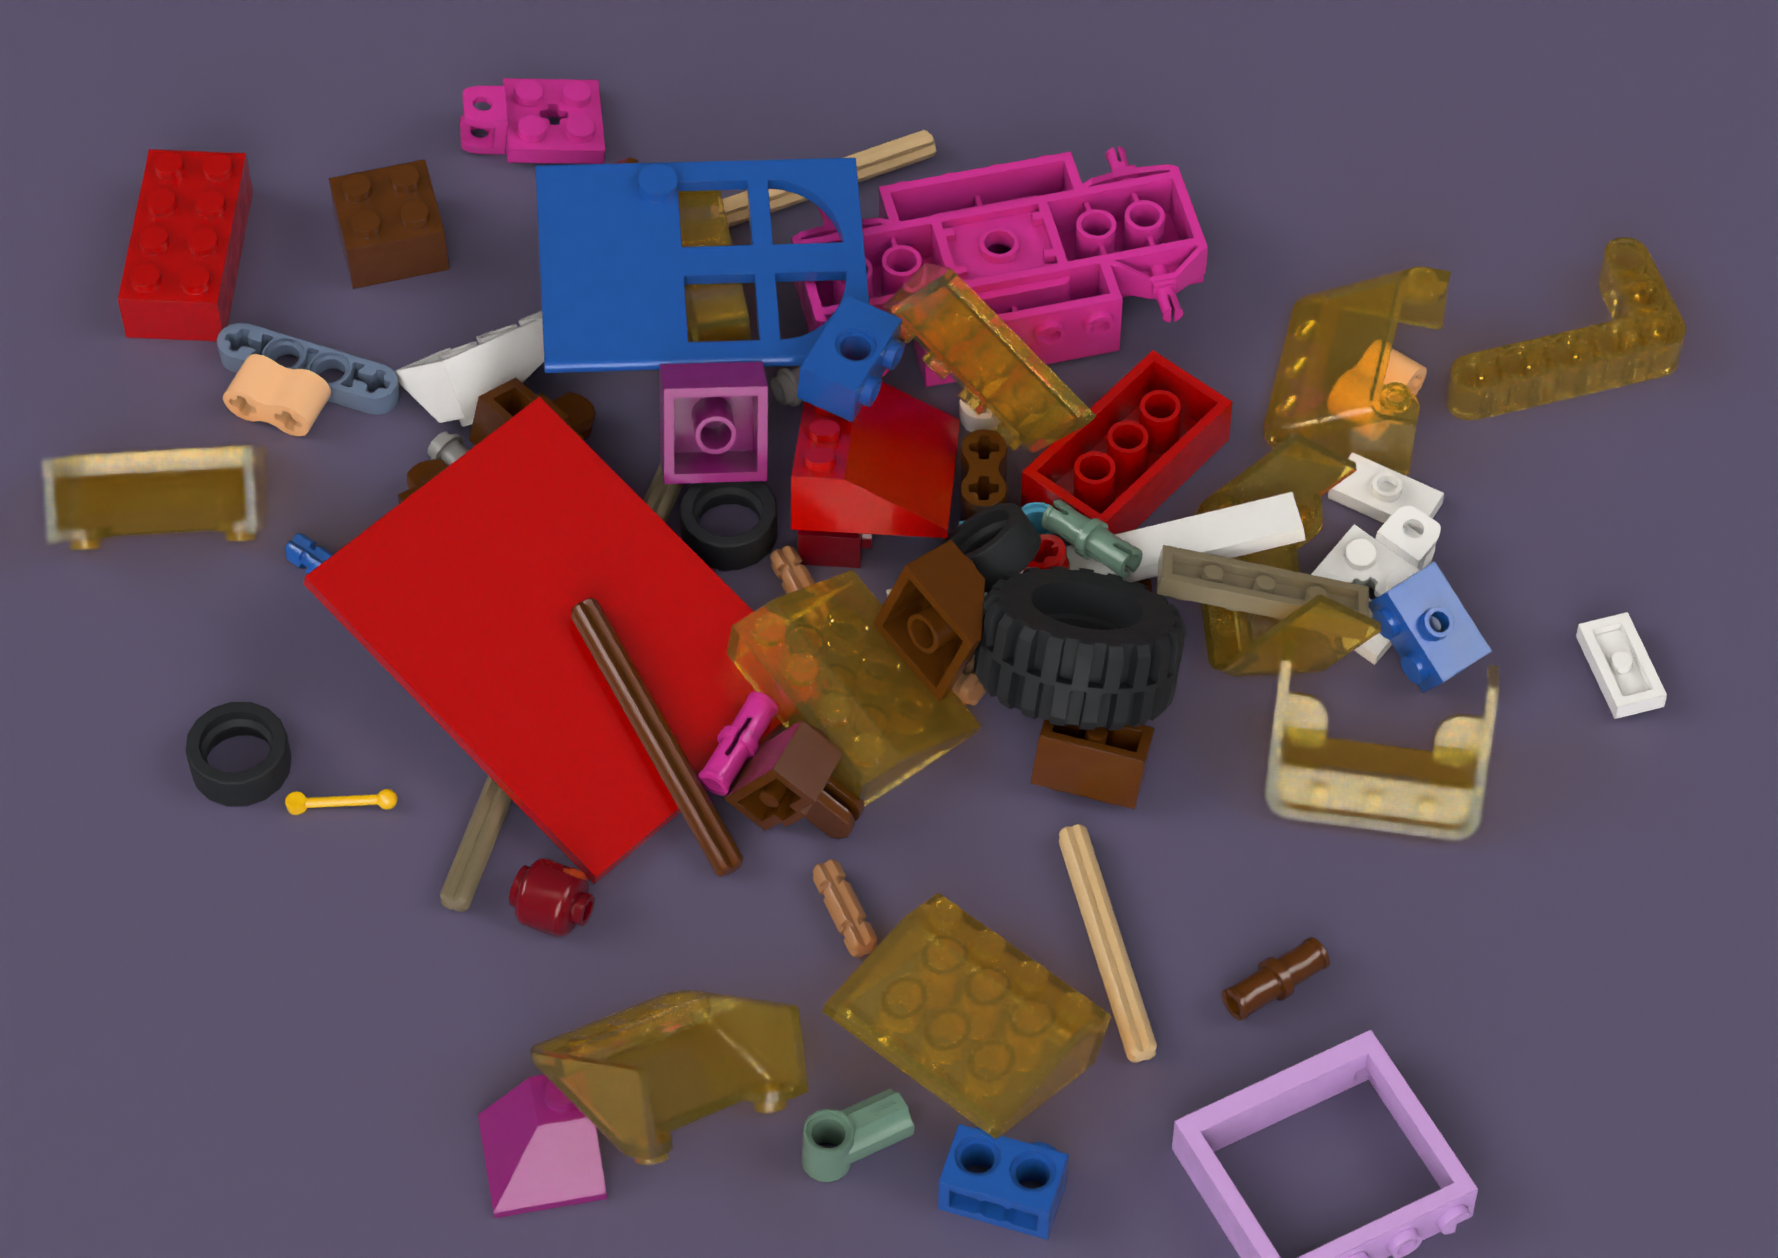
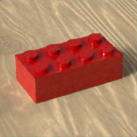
M149 149L118 295V304L126 338L217 341L219 333L228 326L253 195L246 153Z
M1152 350L1022 471L1021 507L1033 502H1044L1059 511L1054 506L1053 501L1061 499L1082 515L1090 519L1098 518L1108 524L1109 528L1107 530L1114 535L1135 530L1229 440L1233 402Z

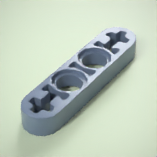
M248 323L231 324L225 327L217 338L221 363L231 372L237 373L245 359L252 354L264 355L273 361L283 355H293L299 361L290 369H306L318 375L327 369H339L344 372L341 379L335 382H327L331 389V396L328 402L374 415L385 414L393 410L399 403L401 396L397 374L386 365Z

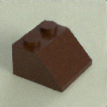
M952 540L947 541L904 566L873 622L874 627L939 702L949 695L981 641L985 578L977 570L974 562L965 556Z

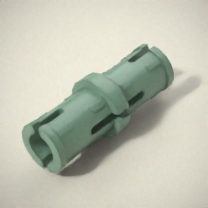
M1061 499L1053 501L1054 506L1059 511L1051 505L1047 507L1041 521L1042 528L1074 546L1076 554L1086 560L1093 558L1110 568V570L1123 579L1130 577V572L1125 567L1133 573L1137 570L1142 560V550L1107 530L1109 528L1108 524L1098 518L1090 519L1082 515Z

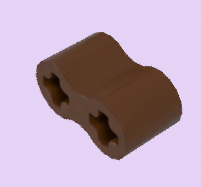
M975 430L969 433L962 441L960 521H966L971 516L989 507L1007 503L1006 440L993 430Z

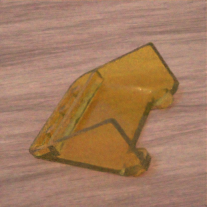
M1416 266L1308 294L1298 299L1292 310L1264 421L1263 435L1266 442L1274 449L1282 452L1346 463L1353 452L1400 474H1409L1420 405L1415 395L1411 393V390L1405 384L1392 382L1385 385L1384 381L1398 322L1438 330L1442 329L1451 271Z
M695 990L669 992L540 1042L530 1049L532 1063L622 1154L634 1157L635 1163L642 1165L660 1163L669 1158V1152L673 1149L672 1135L669 1132L743 1100L753 1102L754 1111L759 1113L780 1111L787 1107V1100L809 1092L799 1009L793 1004Z

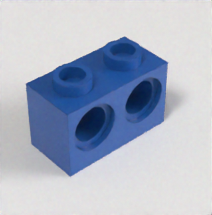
M959 1124L938 1182V1209L1048 1240L1067 1184L1069 1154L1059 1152L1055 1147L1044 1142L1026 1143L1004 1137L1000 1132L989 1127L980 1126L972 1128ZM979 1165L986 1167L989 1170L984 1173L977 1174L969 1172L966 1169L971 1166ZM1037 1181L1044 1186L1037 1189H1029L1022 1186L1021 1183Z

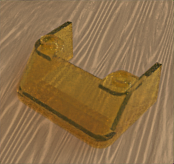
M1295 433L1205 499L1198 507L1195 515L1293 492L1306 540L1231 559L1300 572L1297 550L1313 539L1319 533L1323 524L1321 496L1356 472V462ZM1322 594L1316 595L1281 621L1273 617L1243 611H1230L1223 607L1201 603L1209 663L1214 669L1232 677L1322 672L1382 631L1381 622Z
M266 444L76 454L42 460L47 544L70 541V550L101 548V538L199 531L225 532V541L256 540V532L266 529L268 473Z
M1285 639L1265 786V798L1270 809L1278 816L1286 819L1445 840H1462L1472 835L1477 830L1482 817L1499 694V666L1488 665L1481 716L1470 714L1451 715L1439 724L1435 732L1433 751L1326 738L1328 712L1324 704L1313 695L1289 691L1295 640Z

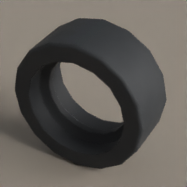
M763 481L693 483L687 488L680 502L682 540L709 567L718 570H740L757 564L771 552L778 538L777 500L770 487ZM722 504H738L750 508L758 514L759 523L750 531L737 536H719L702 528L699 525V518L709 509Z
M1002 503L971 516L957 526L942 543L944 544L952 540L962 553L974 562L977 570L985 578V593L1007 574L1015 571L1020 573L1039 551L1041 537L1024 511L1016 503Z
M229 702L213 707L196 720L187 735L185 752L196 788L211 801L225 806H249L264 801L282 787L290 774L291 752L283 723L269 708L252 702ZM235 736H254L265 740L270 746V752L264 761L255 768L240 773L223 772L214 769L207 761L209 753L223 740Z

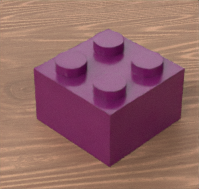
M763 362L660 364V462L664 484L767 481L768 384Z

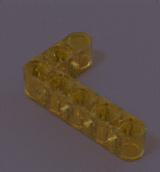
M1618 237L1611 240L1605 247L1598 287L1614 319L1613 321L1458 357L1451 367L1446 397L1447 408L1451 414L1467 421L1479 420L1672 374L1678 368L1686 326L1645 245L1634 238Z

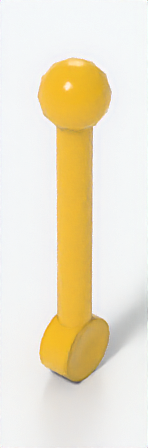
M383 789L374 795L307 798L303 793L295 791L287 795L285 805L287 811L292 815H300L307 808L379 805L382 809L389 810L396 806L398 797L392 789Z

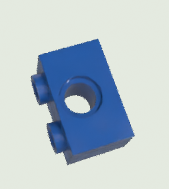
M846 295L800 366L797 398L853 422L863 405L867 407L872 406L879 394L883 373L886 369L893 371L903 355L905 342L900 341L902 319Z

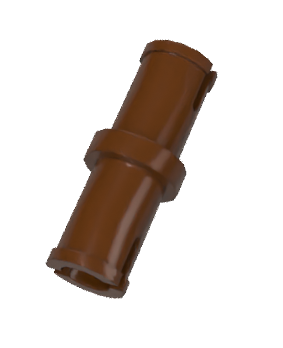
M1307 938L1302 944L1279 958L1268 957L1261 961L1256 972L1234 986L1223 990V1003L1238 1021L1244 1020L1249 1014L1274 999L1285 1000L1294 993L1295 986L1315 973L1330 966L1329 955L1322 943L1316 938Z

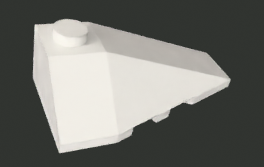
M542 311L520 319L519 327L513 324L495 331H489L477 336V341L453 349H444L397 369L395 373L397 374L398 383L439 423L459 419L462 427L473 424L477 401L480 395L514 378L523 383L544 362Z

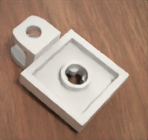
M1411 504L1404 505L1387 519L1377 531L1376 538H1373L1354 524L1311 575L1367 585L1374 589V595L1378 597L1431 563L1441 526ZM1414 523L1419 525L1423 534H1419L1408 524ZM1370 609L1369 621L1364 636L1347 632H1334L1323 628L1374 665L1392 645L1390 640L1384 638L1376 629L1372 620L1373 613Z

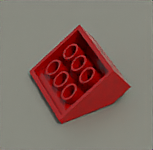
M882 382L879 394L872 406L867 407L863 405L853 422L804 401L791 475V530L948 538L960 419Z

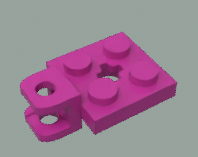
M503 78L502 86H472L463 90V115L460 117L459 127L461 148L464 151L475 154H505L506 148L507 163L604 164L605 141L598 80ZM478 102H485L489 104L491 108L482 111L476 109L474 107V104ZM546 117L559 118V125H551ZM476 129H482L488 135L478 138L472 135L471 132Z

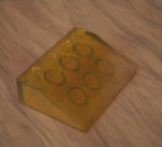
M925 263L882 306L888 313L902 319L900 338L907 344L914 338L927 351L922 357L925 364L942 380L950 375L963 388L957 394L958 397L975 414L979 416L985 410L998 423L993 431L999 433L1006 440V445L1015 452L1021 446L1024 450L1035 453L1089 424L1096 417L951 268Z
M850 570L775 598L732 625L726 654L757 692L769 696L776 702L779 707L776 716L786 729L803 720L808 725L815 726L825 732L830 742L844 752L831 776L863 800L865 807L980 731L981 725L952 690L947 698L939 702L874 627L873 622L881 610L882 604L854 570Z
M940 893L907 914L824 1004L822 1011L994 1139L999 1138L1095 1064L1112 1016Z

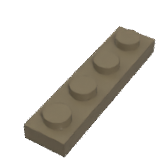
M1167 545L1162 547L1158 560L1157 594L1173 597L1181 601H1194L1223 607L1230 611H1243L1273 617L1284 622L1292 621L1327 628L1334 632H1347L1364 636L1369 621V586Z

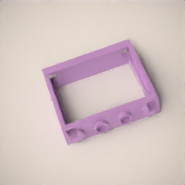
M1372 1030L1364 1032L1174 1121L1172 1150L1240 1258L1281 1257L1214 1152L1367 1080L1370 1081L1441 1189L1298 1258H1387L1391 1255L1393 1258H1401L1418 1248L1423 1240L1439 1232L1445 1235L1454 1233L1458 1223L1473 1216L1478 1193L1477 1186Z

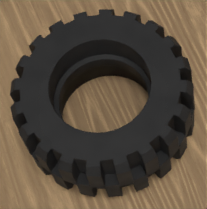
M1051 566L1050 569L1043 570L1039 567L1026 568L1023 573L1015 571L1007 574L987 591L983 603L982 635L975 651L974 670L980 684L983 685L984 690L991 697L997 696L1000 704L1009 709L1017 708L1021 710L1022 715L1033 719L1043 718L1050 720V724L1065 726V724L1079 726V729L1094 730L1095 727L1119 730L1125 725L1137 727L1144 725L1149 719L1153 721L1159 717L1173 701L1186 627L1174 604H1169L1166 597L1157 594V592L1152 593L1148 591L1147 586L1136 581L1131 583L1123 580L1118 575L1094 573V570L1079 568V570L1066 569L1064 566Z

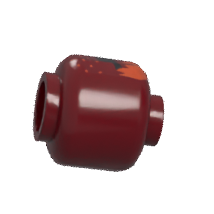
M540 858L531 866L524 865L520 868L510 889L509 904L515 907V915L522 925L554 937H564L574 929L576 924L584 926L587 923L594 907L595 897L588 893V879L583 871L551 859Z

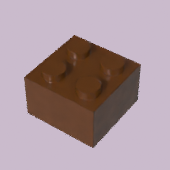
M425 159L329 178L335 220L353 289L450 270L445 231Z

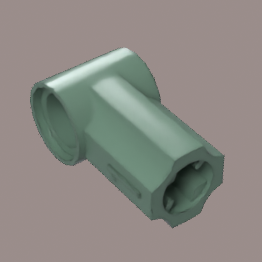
M890 1088L841 1111L822 1109L814 1112L804 1123L801 1156L804 1171L811 1178L818 1181H836L847 1174L851 1163L912 1136L914 1133V1123L906 1102L899 1092H894ZM832 1143L837 1147L823 1148L818 1144Z

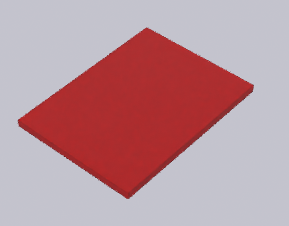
M540 396L304 578V586L550 840L585 873L586 877L593 884H596L681 811L573 622L571 613L575 605L589 598H594L599 602L697 777L719 745L717 740L719 733L724 726H731L748 699L747 696L750 692L757 691L769 696L779 707L777 715L773 717L758 741L760 746L822 695L827 686Z

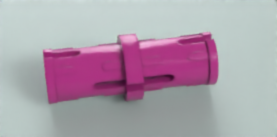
M752 691L749 693L748 699L731 726H724L717 737L719 745L704 769L698 774L703 787L711 793L720 796L727 795L730 790L729 787L746 760L757 752L759 739L773 717L778 713L779 707L776 702L761 692Z

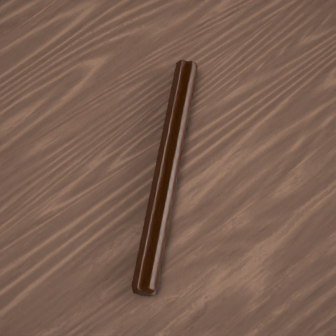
M594 598L578 603L572 608L571 618L714 872L720 877L735 872L741 867L743 862L741 852L602 607Z

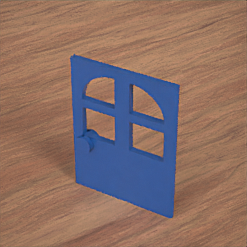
M856 158L536 166L545 373L660 370V364L763 362L764 367L801 366L833 315L823 325L808 334L791 339H780L776 282L845 280V291L840 304L846 295L869 304ZM747 189L751 245L682 247L678 191ZM768 189L792 192L813 202L830 218L839 234L841 243L773 244ZM754 283L759 340L688 342L684 285Z

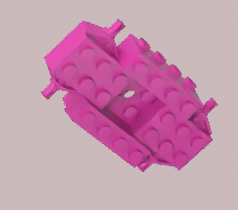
M1117 146V155L1114 147L1105 153V158L1108 161L1111 172L1090 178L1083 184L1070 151L878 187L879 218L862 219L869 304L902 319L900 339L914 337V352L925 387L1120 351L1122 297L1137 296L1155 299L1159 304L1163 320L1171 322L1172 314L1175 322L1183 316V309L1179 304L1176 294L1188 285L1204 281L1208 246L1179 167L1169 164L1145 167L1130 166L1125 149ZM818 207L823 226L799 232L791 238V243H841V240L830 218ZM845 280L794 282L809 333L823 325L834 314L844 295ZM889 369L885 370L882 377L889 372Z

